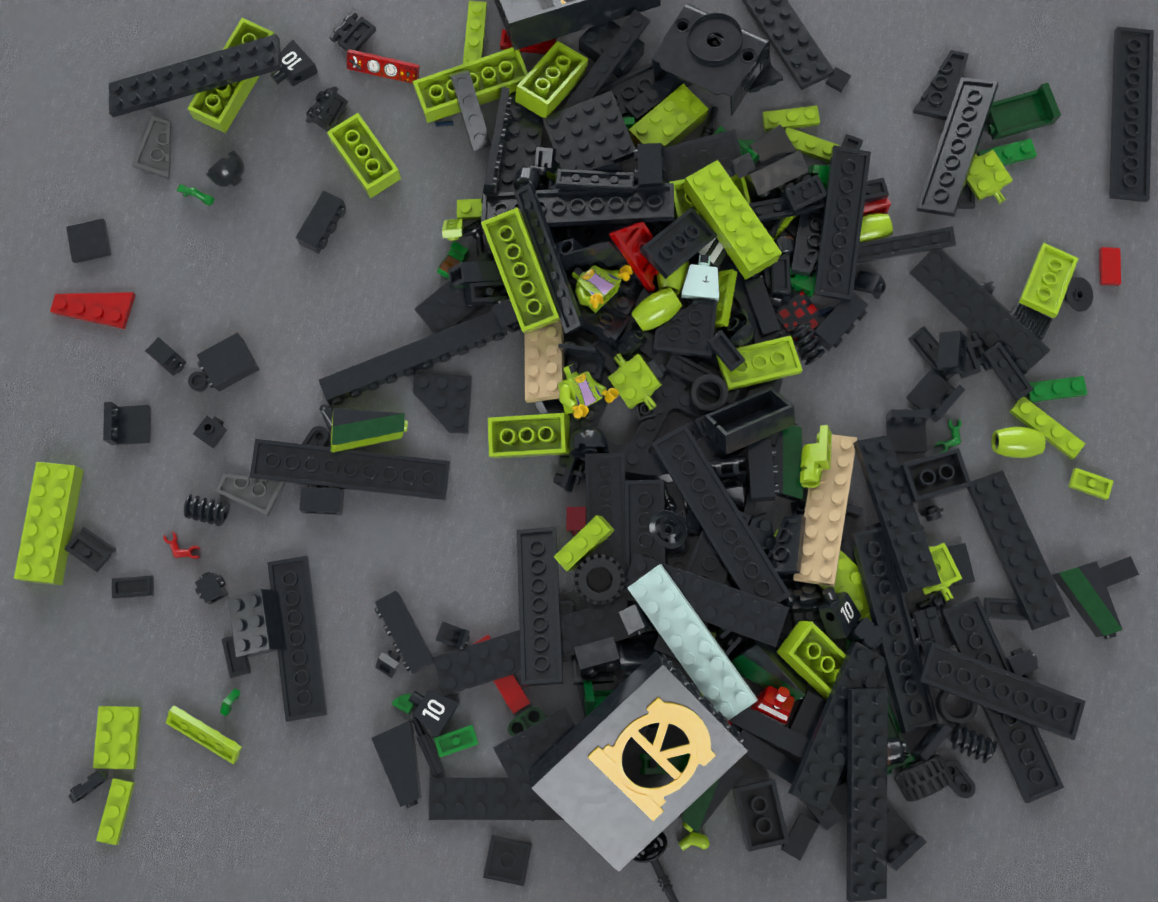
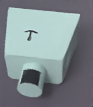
M699 255L698 265H690L681 298H702L717 300L718 302V268L710 266L711 256Z

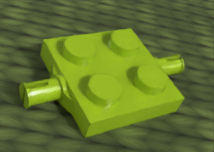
M991 150L984 155L977 156L975 154L966 182L978 201L994 195L998 204L1006 201L1001 190L1012 183L1013 179L994 150Z
M617 354L614 360H616L620 367L608 377L610 382L619 391V395L628 408L632 409L638 403L645 402L649 410L654 409L657 405L651 396L655 390L662 386L640 354H637L629 361H625L621 354Z
M945 543L929 547L941 584L924 588L922 591L924 595L934 591H941L945 601H949V599L951 600L954 597L948 587L962 580V577Z

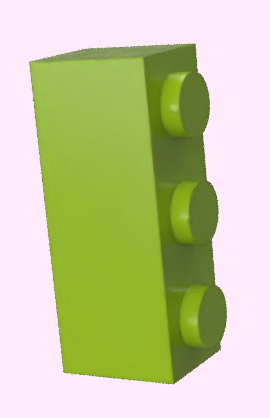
M596 515L554 558L566 571H573L615 530L602 516Z

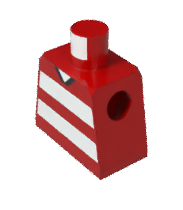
M768 686L756 697L758 700L751 705L750 709L786 727L795 699L790 696V691L785 687L776 689Z

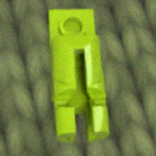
M828 425L820 426V433H817V443L806 444L802 449L800 483L805 488L818 487L823 469H831L832 432Z

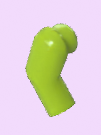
M692 832L680 840L678 844L683 851L692 845L704 850L709 847L710 842L707 836Z

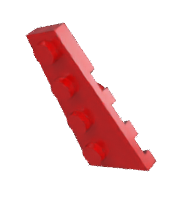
M134 292L55 294L50 312L56 315L125 330L136 294Z

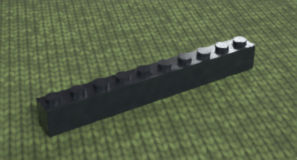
M491 311L321 378L319 383L329 405H338L349 397H359L364 391H374L382 384L394 383L402 376H412L417 370L422 368L426 370L440 361L441 363L447 362L455 355H465L470 349L475 347L477 349L482 348L490 341H500L507 335V330L501 328L495 312Z

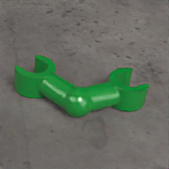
M179 184L176 190L183 193L182 196H194L208 206L212 205L215 200L214 197L200 192L195 187L189 188Z
M951 419L948 421L947 426L951 430L952 439L936 443L934 447L941 445L944 448V451L940 453L947 452L949 448L961 443L959 428L962 422L960 419L957 421V427L952 425Z

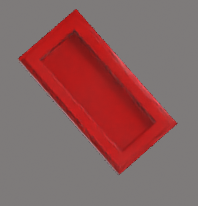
M1101 247L1099 249L1100 285H1121L1120 248Z

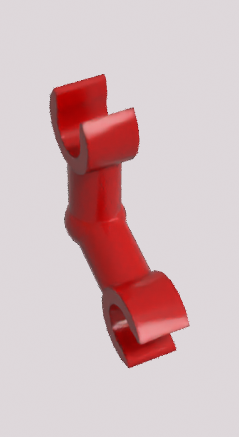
M173 531V540L168 541V538L165 535L163 536L164 541L170 545L174 558L191 557L195 560L201 558L192 555L194 550L201 549L198 546L180 550L177 544L178 536Z

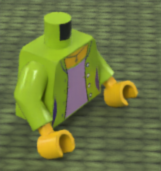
M625 265L620 270H607L592 266L587 272L577 267L573 271L572 277L578 280L575 293L579 303L589 306L596 313L618 292L621 279L623 278L624 281L629 280V275L633 274L631 266Z
M574 364L563 368L567 379L559 382L558 388L559 401L563 404L565 414L573 413L575 418L585 417L589 412L587 406L602 399L603 395L608 403L613 402L618 397L619 391L617 389L610 388L607 391V388L596 382L588 371L577 373Z

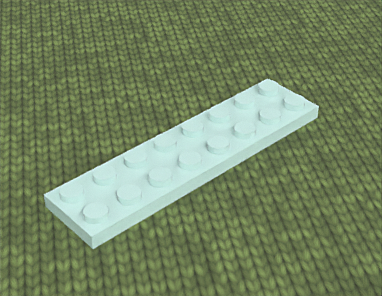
M659 564L628 587V590L700 692L711 701L717 712L720 711L728 719L727 721L758 700L662 564Z

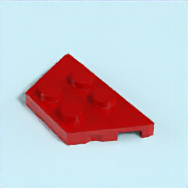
M636 223L610 233L609 236L648 292L654 291L655 285L652 283L654 275H658V271L639 251L654 238L645 223Z

